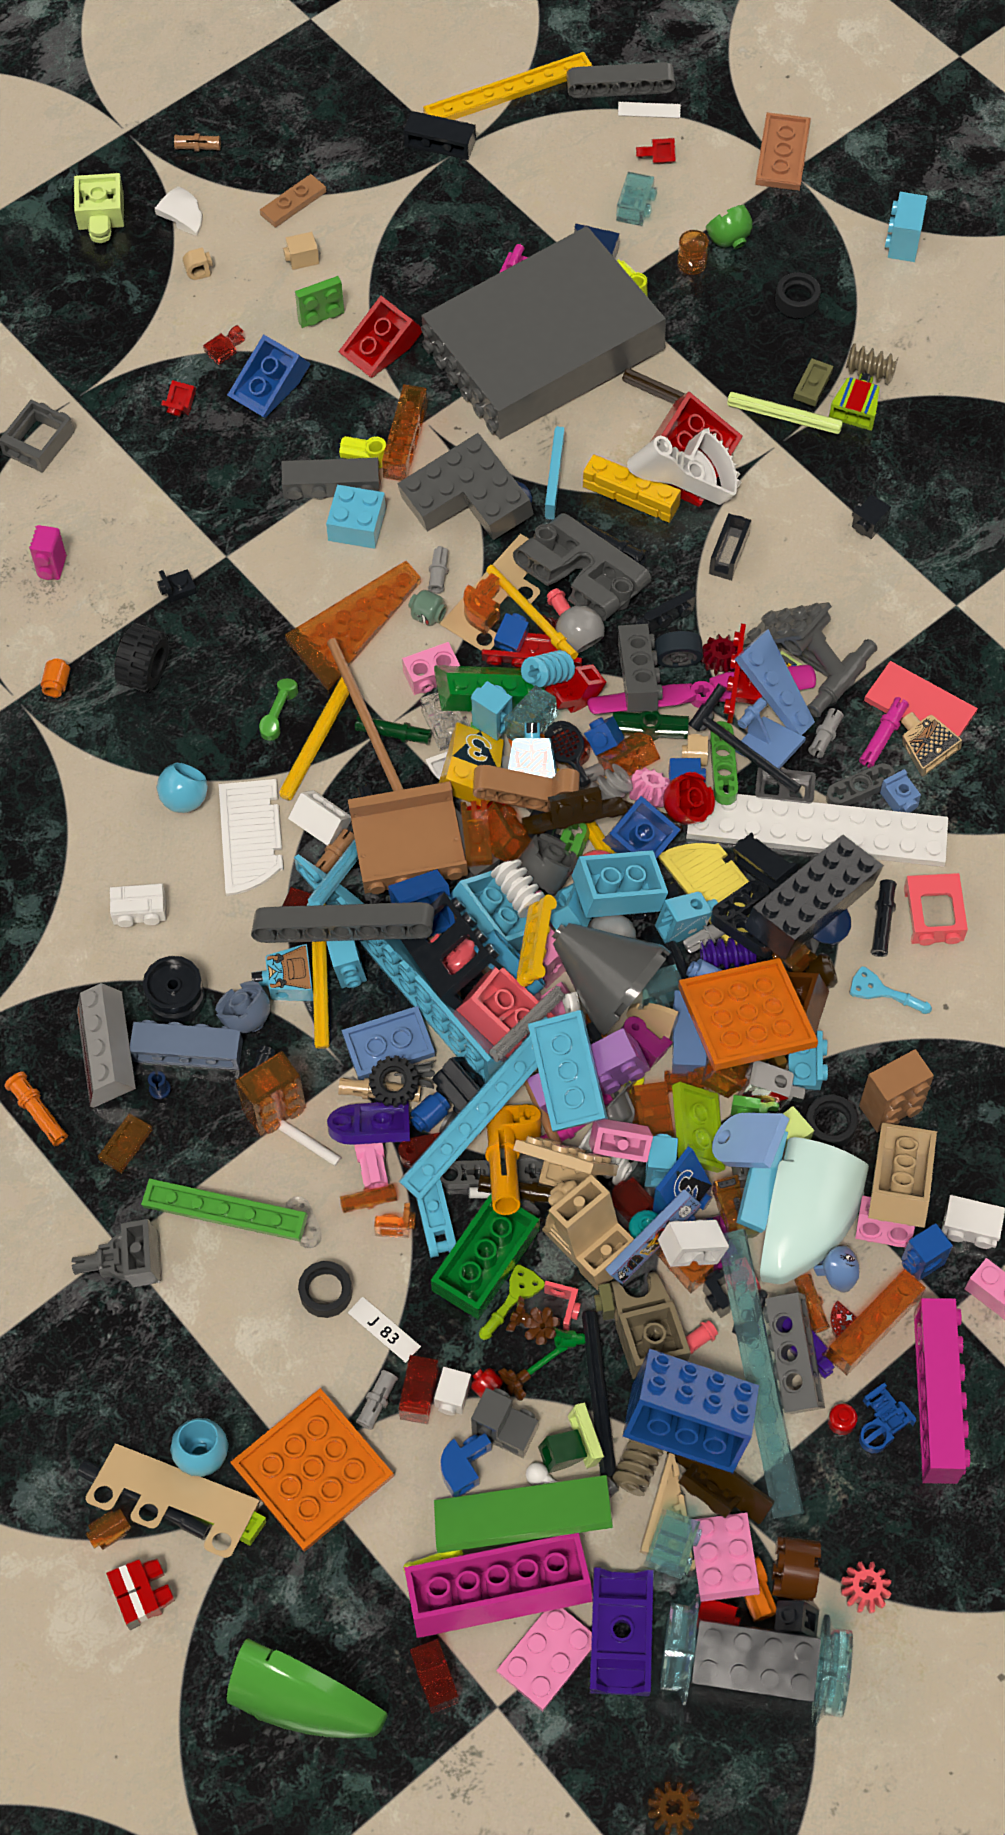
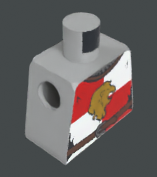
M756 1061L750 1064L741 1077L738 1095L759 1098L764 1103L776 1102L779 1104L778 1110H781L787 1101L801 1104L804 1099L805 1088L792 1085L794 1078L792 1072L762 1061Z

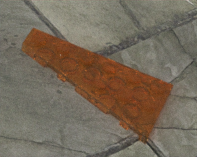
M404 561L285 634V639L329 691L340 678L341 673L327 641L336 638L348 666H350L420 584L421 578L407 561Z

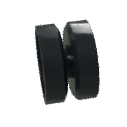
M167 956L151 964L144 974L143 989L150 1011L157 1019L165 1023H184L199 1014L204 1006L205 991L199 969L192 961L182 956Z

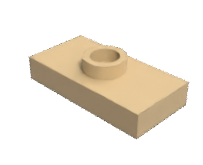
M544 1160L538 1182L540 1185L547 1187H556L560 1182L566 1183L569 1180H573L579 1185L591 1174Z

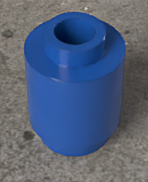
M435 1092L433 1095H428L410 1112L412 1117L410 1121L420 1132L423 1130L430 1132L448 1115L447 1111L451 1106L440 1093Z

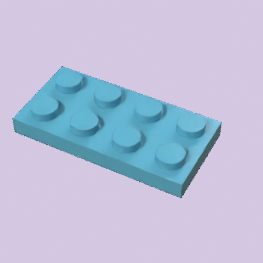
M578 1010L529 1023L528 1027L552 1131L557 1132L608 1119L583 1011Z

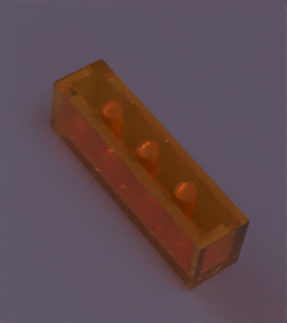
M904 1269L829 1346L826 1357L845 1375H848L922 1298L926 1287Z

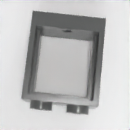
M31 399L0 437V446L3 454L43 473L73 435L74 429L71 418L64 412L59 413L45 403H38ZM36 420L57 430L42 450L21 441Z

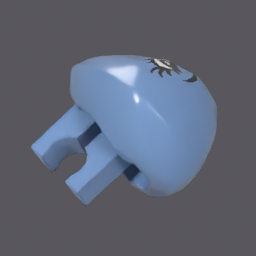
M847 1246L833 1248L825 1259L820 1262V1265H816L813 1268L817 1276H826L830 1286L843 1293L850 1291L859 1279V1262L854 1252Z

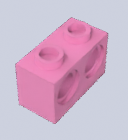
M449 642L402 658L403 672L414 695L427 693L437 687L434 673L435 665L460 666Z
M862 1196L855 1239L906 1248L908 1241L913 1238L915 1226L868 1218L871 1197Z

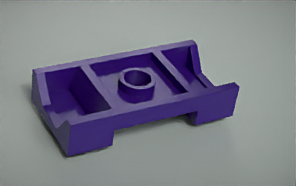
M594 1567L589 1693L650 1696L653 1570L627 1573L611 1572ZM623 1622L630 1627L631 1632L626 1638H619L614 1634L613 1627L617 1623Z

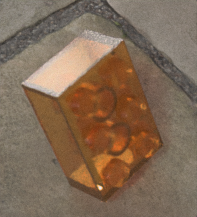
M282 1051L235 1080L243 1113L260 1137L266 1133L275 1132L281 1125L280 1121H286L289 1118L294 1119L306 1108L300 1075Z

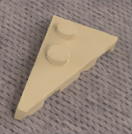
M669 1453L666 1457L639 1552L693 1571L696 1565L691 1551L690 1529L686 1523L687 1512L684 1495L681 1494L680 1484L678 1483V1477L680 1476L679 1467L675 1461V1455Z

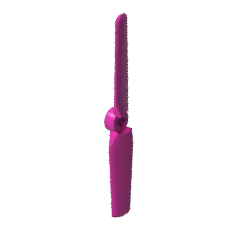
M811 665L788 666L799 690L815 687L816 674ZM726 672L710 678L709 682L698 681L693 685L662 686L663 698L658 700V707L676 706L691 702L694 707L700 708L702 703L705 704L718 683L727 688L728 677H734V672ZM726 690L718 702H725V699H730L731 692ZM625 692L589 698L587 703L592 714L627 711ZM703 692L705 697H701L698 693Z

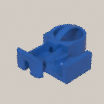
M885 1383L881 1384L863 1399L864 1404L867 1407L871 1406L876 1412L874 1414L876 1419L867 1423L862 1428L859 1436L862 1448L870 1453L883 1451L887 1445L893 1442V1435L909 1423L914 1426L916 1422V1417L905 1403L900 1401L897 1406L895 1405L897 1402L886 1390L887 1385ZM881 1394V1396H880L879 1398H877V1399L874 1400L872 1403H870V1401H871L873 1398H875L877 1395ZM868 1429H877L872 1434H870L866 1439H864V1433ZM883 1433L885 1440L881 1446L873 1447L869 1445L870 1442Z

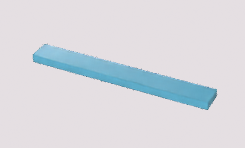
M530 1033L398 1181L418 1200L423 1198L538 1068Z

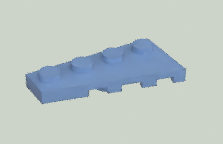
M767 629L734 660L786 728L802 735L815 721L769 629Z

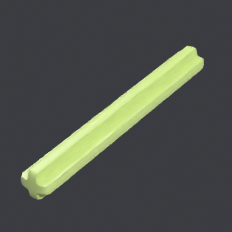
M730 392L727 404L732 407L839 434L842 429L843 422L839 419L747 395Z

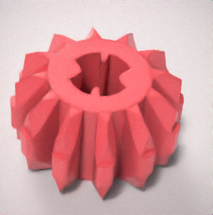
M858 1562L857 1570L849 1567L846 1571L849 1577H842L841 1583L846 1586V1588L842 1589L841 1595L851 1596L847 1602L849 1607L855 1602L859 1604L857 1607L858 1613H862L864 1606L867 1607L870 1614L875 1612V1605L881 1609L884 1608L886 1605L884 1599H889L891 1596V1592L885 1589L890 1586L891 1580L881 1579L885 1574L883 1568L877 1573L874 1572V1562L869 1564L868 1569H865L863 1562ZM864 1582L870 1584V1591L868 1593L862 1591Z

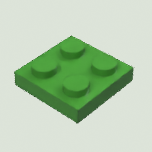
M338 276L295 291L298 322L301 328L315 325L318 322L344 313L342 282Z

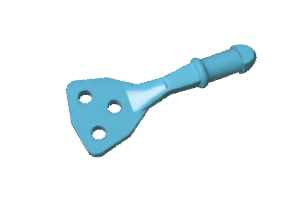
M861 967L852 979L850 995L863 999L892 998L904 1006L907 1005L923 1014H928L932 1011V1007L927 1001L924 1002L911 996L909 993L895 991L884 986L878 976L866 967Z

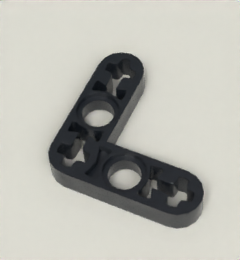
M754 880L748 882L716 904L712 909L710 921L712 925L755 955L769 957L774 953L771 949L749 932L745 933L737 929L744 928L748 919L747 916L751 913L752 908L768 896V886L764 882ZM739 902L745 904L746 906L740 907L736 906L734 903Z

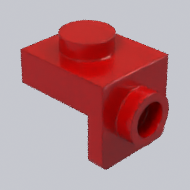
M172 380L167 400H162L161 405L167 409V413L177 417H180L181 413L189 415L196 387Z

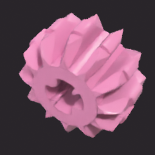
M647 768L636 770L631 777L633 789L629 792V798L637 800L642 796L656 809L657 807H663V794L670 779L663 777V773H657L655 769L651 771Z

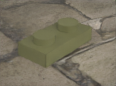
M811 359L794 392L793 399L816 406L833 372V366Z

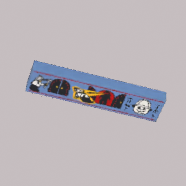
M684 1189L605 1270L614 1279L623 1284L660 1247L658 1238L666 1225L672 1221H686L701 1206V1203Z

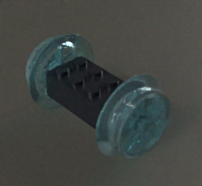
M699 1594L694 1596L689 1605L670 1603L659 1690L678 1692L682 1706H686L691 1678V1683L811 1701L812 1726L817 1727L824 1715L843 1717L851 1676L853 1633L852 1630L834 1628L829 1614H825L818 1637L698 1618Z

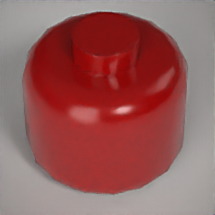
M487 1368L484 1371L479 1369L472 1376L474 1380L471 1383V1388L480 1398L486 1388L494 1390V1388L500 1389L503 1385V1380L492 1368Z
M848 1404L835 1405L828 1416L830 1429L839 1435L851 1433L857 1423V1413Z

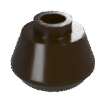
M819 954L809 962V968L805 969L806 973H819L827 988H834L838 982L834 965L827 954Z

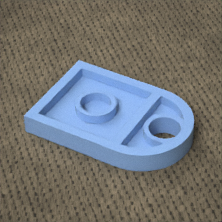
M739 1113L733 1115L720 1126L714 1137L712 1151L715 1158L729 1167L771 1168L789 1118L783 1113Z

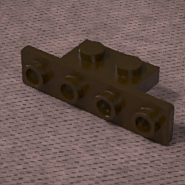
M596 786L548 797L549 812L523 817L521 820L527 834H541L556 828L565 829L574 824L591 823L606 817H618L620 814L627 813L628 807L621 797L602 800L601 790Z
M674 1454L675 1461L687 1470L678 1483L689 1494L696 1496L707 1504L714 1513L726 1518L735 1508H738L743 1513H747L748 1517L757 1524H761L774 1505V1501L737 1472L730 1473Z

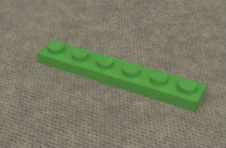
M149 1179L141 1203L144 1208L299 1242H301L308 1217L307 1213L154 1179Z

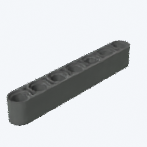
M423 902L262 907L255 911L251 936L254 940L261 943L422 939L432 934L435 909L430 904Z

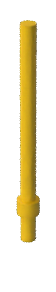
M494 565L488 566L486 572L551 639V644L557 650L567 652L573 660L576 659L578 652L566 641L567 638L561 632H557Z

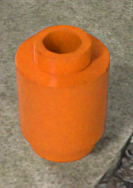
M55 658L47 661L45 664L41 687L42 692L49 697H60L66 689L70 667L64 660Z

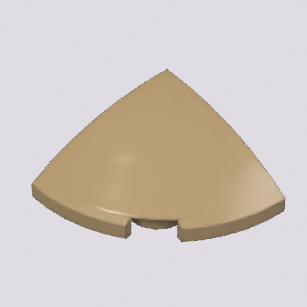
M635 1003L629 1007L626 1013L627 1018L639 1017L645 1022L647 1029L660 1040L666 1036L672 1041L673 1030L678 1022V1011L654 1003L645 1005L643 1009H638L640 1003Z

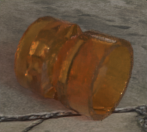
M688 230L680 236L677 265L682 272L694 275L699 274L706 268L709 244L706 234L699 230Z

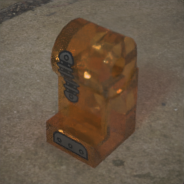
M738 1175L713 1182L712 1192L728 1234L748 1229V1227L736 1223L742 1200L741 1184Z

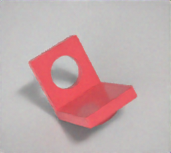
M545 1281V1294L569 1300L563 1322V1330H569L572 1319H578L581 1303H577L578 1289Z

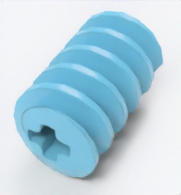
M562 650L528 657L524 660L521 667L522 678L537 688L569 681L575 673L573 659L567 652Z

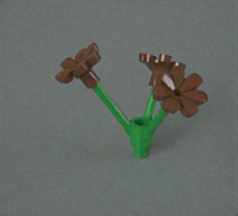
M521 1296L518 1297L516 1310L511 1313L506 1331L513 1332L515 1327L522 1323L525 1327L530 1328V1330L525 1332L526 1339H536V1344L545 1345L547 1338L554 1339L556 1349L529 1369H523L518 1374H515L512 1370L507 1371L505 1368L498 1371L503 1382L508 1384L505 1388L509 1395L514 1393L519 1401L526 1397L523 1384L531 1378L530 1375L568 1348L585 1344L583 1333L556 1328L560 1325V1320L557 1317H552L553 1311L549 1307H545L542 1312L537 1307H534L530 1311L531 1315L525 1313L524 1298Z

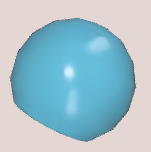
M174 763L166 767L160 774L156 788L158 797L166 808L177 813H187L195 810L202 804L206 798L208 785L205 775L196 768L183 763Z
M195 1418L186 1421L178 1427L173 1435L170 1451L173 1461L182 1472L190 1476L202 1477L214 1473L221 1467L227 1456L228 1441L226 1434L217 1423L209 1419Z

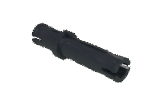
M889 879L880 881L879 898L875 902L877 913L871 953L876 957H886L888 955L892 913L896 910L894 897L897 883Z

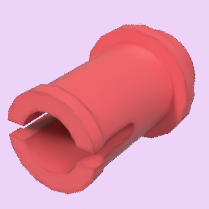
M556 588L547 594L548 604L554 607L559 616L571 608L565 599L564 591Z
M709 1320L705 1323L702 1321L700 1327L686 1336L690 1354H693L695 1350L709 1340L712 1342L716 1340L715 1336L718 1335V1331Z

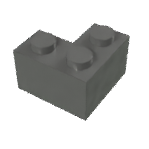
M486 1388L471 1417L472 1434H477L479 1437L486 1433L492 1444L524 1459L538 1430L539 1420L535 1419L536 1416L528 1410L520 1409L518 1411L512 1408V1399L509 1398L510 1396L506 1392L494 1388V1390Z

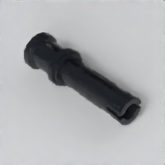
M588 521L581 523L642 566L645 564L648 551L644 549L639 550L632 546L630 541H621L588 523Z

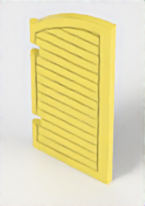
M719 843L685 844L668 849L658 856L659 860L686 894L700 892L706 901L716 899L719 903L749 882L732 860L728 863L723 861V858L728 854ZM735 902V903H734L736 906H740V907H745V906H746V905L743 904V903H739V902ZM737 928L741 932H748L744 928ZM726 934L721 936L726 944L728 938H731Z

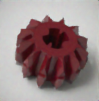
M718 634L716 639L709 637L707 644H704L702 647L703 658L701 661L702 664H706V671L714 670L715 676L719 672H734V669H730L731 655L737 654V647L733 646V640L731 641L730 635L722 638Z

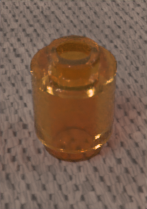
M119 1508L115 1512L109 1511L88 1525L90 1531L86 1533V1536L94 1549L100 1546L103 1551L125 1537L126 1532L132 1528Z

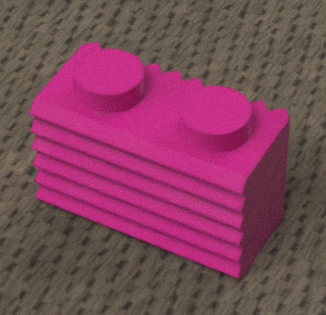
M37 525L35 526V534H33L32 542L30 543L31 546H29L37 576L44 580H59L67 556L61 538L62 535H60V529Z

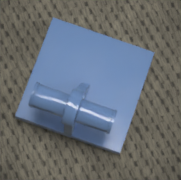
M758 698L753 706H748L745 709V714L737 721L738 725L743 729L748 726V734L741 741L780 769L805 742V737L765 716L761 718L760 712L767 706V702L763 698Z

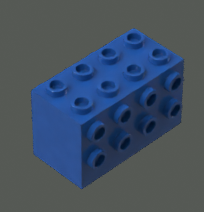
M649 1349L632 1385L622 1437L734 1473L752 1438L759 1385Z

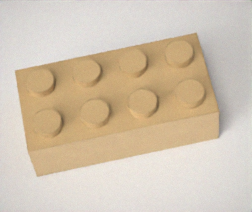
M882 1123L868 1218L925 1228L930 1200L937 1131Z

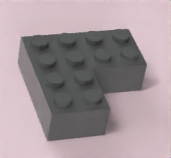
M476 433L397 483L402 499L427 532L467 506L493 540L534 515L528 496L479 433Z

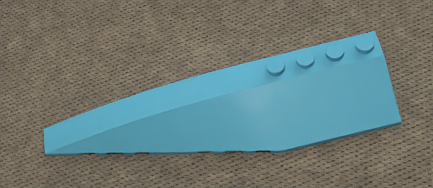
M298 854L294 857L296 870L315 891L327 874ZM341 884L337 886L325 902L326 905L364 904ZM400 939L357 940L414 1007H419L422 1017L456 1057H463L486 1083L505 1062L507 1057L500 1058L498 1062L494 1061L493 1056L489 1054L494 1045L457 1010H454L439 997Z

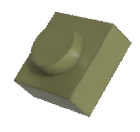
M610 1283L598 1285V1295H594L596 1312L601 1311L603 1320L614 1319L615 1308Z

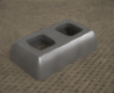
M760 767L758 768L755 791L757 798L807 804L813 802L815 773L780 769L805 788L804 798L790 797V790ZM765 783H778L780 786L779 794H765Z

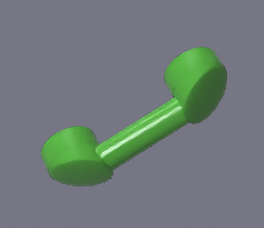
M286 678L278 681V694L269 714L260 721V734L265 740L272 741L280 735L278 717L286 700L293 699L298 694L297 682L292 679Z

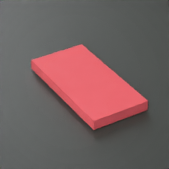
M892 661L888 663L864 699L865 702L887 713L895 697H900V703L903 699L909 703V707L900 721L911 712L920 721L929 715H933L958 737L962 735L978 709Z

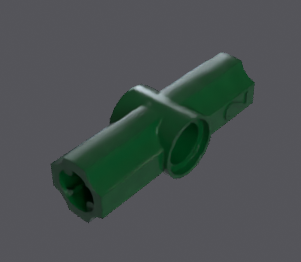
M643 711L642 713L613 712V717L623 735L641 736L642 739L649 742L655 741L659 737L688 739L689 716L661 715L658 711Z

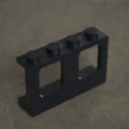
M444 892L430 905L435 909L434 916L445 906H448L456 917L455 923L432 943H429L426 938L400 940L439 997L456 1010L462 1004L456 993L490 963L498 970L502 969L503 966L497 959L500 955L492 944L486 943L488 937L479 927H474L477 924L475 919L468 912H463L466 909L465 905L456 896L452 899ZM470 937L479 951L457 973L451 975L443 960L463 940Z

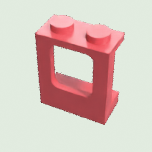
M960 874L907 876L904 894L909 900L913 929L911 944L927 946L938 942L957 944L960 941H964L968 928ZM950 896L955 924L952 926H926L921 897Z

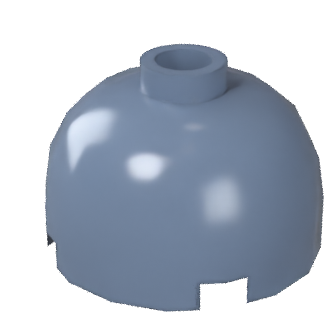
M249 981L241 983L240 986L242 988L236 992L233 989L227 991L220 998L215 1008L218 1013L216 1015L222 1024L228 1029L240 1031L241 1034L256 1032L261 1029L270 1013V1000L258 982Z

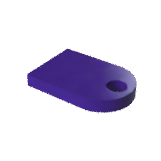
M407 1101L405 1106L402 1104L398 1105V1108H393L391 1105L389 1107L384 1106L382 1102L350 1104L339 1107L328 1116V1134L333 1140L348 1145L410 1141L409 1101Z

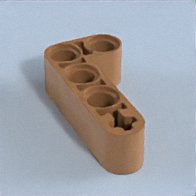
M480 765L474 769L473 795L484 800L549 812L548 797L578 791L580 774L577 770L565 768L559 770L553 778L490 765Z

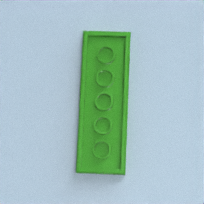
M607 1475L434 1500L435 1536L438 1553L613 1528Z

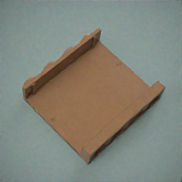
M450 781L348 799L365 894L382 893L385 890H389V885L436 869L444 879L457 880L462 876L468 875Z

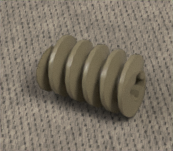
M854 343L848 356L846 368L849 366V374H853L858 369V376L866 371L872 377L876 374V381L878 382L885 376V383L890 384L895 373L898 358L896 361H893V355L890 353L884 359L883 351H880L876 357L873 348L866 354L865 346H862L858 352Z
M631 1440L626 1445L628 1451H624L622 1454L624 1461L618 1463L617 1468L619 1471L613 1474V1480L625 1491L636 1496H644L645 1493L639 1487H649L650 1483L644 1479V1476H654V1472L648 1466L657 1467L659 1462L653 1458V1455L662 1456L663 1451Z

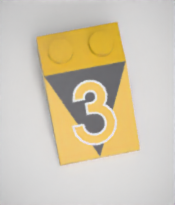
M456 722L439 783L450 781L454 797L485 807L489 800L480 799L473 795L474 769L480 765L501 768L504 740L500 738L495 740L482 731Z

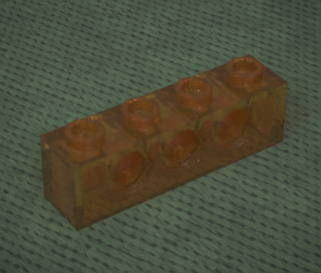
M403 384L382 459L383 478L402 481L409 475L427 409V388Z

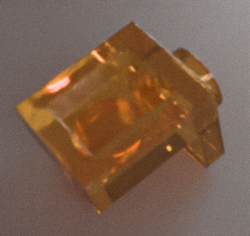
M404 1203L403 1218L395 1214L375 1216V1236L409 1238V1229H415L416 1213L411 1212L410 1203Z

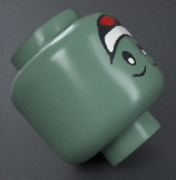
M422 590L417 595L413 594L408 604V607L411 608V617L428 626L440 623L447 610L443 597L428 590Z

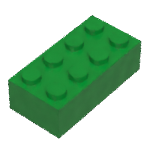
M490 1194L431 1279L432 1291L479 1320L539 1232L540 1219L521 1207L517 1212L510 1215L498 1214L493 1210L492 1195Z

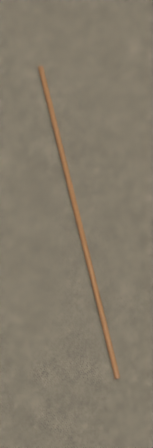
M336 638L329 639L327 641L329 649L392 790H404ZM526 1080L524 1085L533 1105L541 1112V1123L547 1137L559 1141L563 1145L558 1132L552 1131L549 1115L539 1107Z

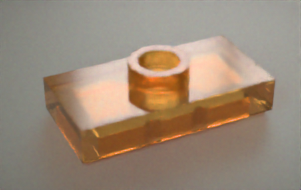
M129 1113L100 1152L98 1159L122 1173L153 1130L152 1126Z

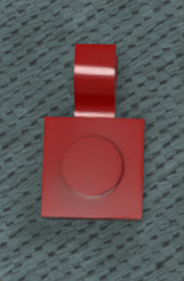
M675 138L652 139V146L636 147V156H652V163L675 161Z

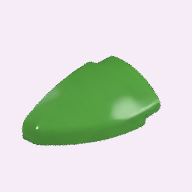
M249 1638L245 1640L238 1653L227 1691L228 1704L255 1716L256 1719L284 1729L332 1738L373 1737L379 1734L388 1717L384 1710L325 1674L278 1650L273 1651Z

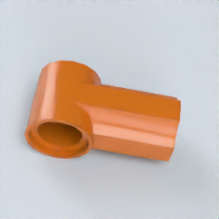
M759 1557L755 1558L760 1594L743 1596L753 1622L765 1620L776 1614V1605L768 1588L767 1575Z

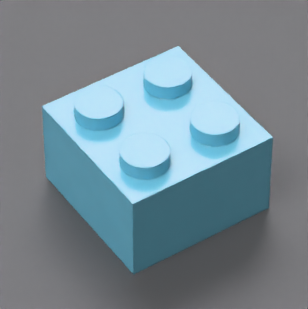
M900 192L898 201H893L891 215H895V217H890L888 232L892 234H887L885 248H889L888 258L915 262L927 196Z
M337 485L326 523L328 541L375 549L386 511L385 492Z

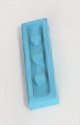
M556 426L554 431L545 502V517L551 520L555 519L564 447L565 427Z
M785 1131L771 1168H749L736 1223L760 1233L765 1231L778 1165L782 1161L788 1132Z

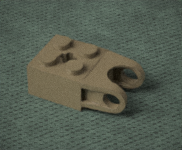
M656 1272L648 1273V1294L640 1298L628 1295L618 1281L610 1283L615 1308L616 1330L633 1379L636 1378L649 1349L685 1361L689 1360L691 1353L674 1302L670 1300Z

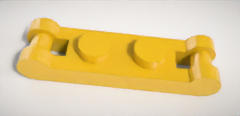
M552 895L542 897L539 902H534L528 908L517 971V981L523 987L529 986L534 980L541 979L546 973L542 963L546 955L545 945L550 931L551 911L557 906L556 899Z

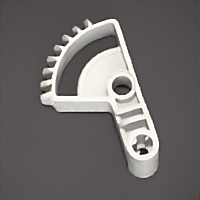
M709 428L703 429L689 441L684 452H679L677 447L672 448L671 442L666 437L657 436L630 457L627 462L629 471L643 480L673 484L718 505L729 501L736 494L737 488L742 483L737 479L740 473L735 470L738 464L733 463L732 459L734 456L729 455L727 452L729 448H725L722 445L723 440L719 441L716 438V434L710 433ZM698 448H700L714 464L720 478L721 487L717 485L716 473L711 462L701 451L698 450Z

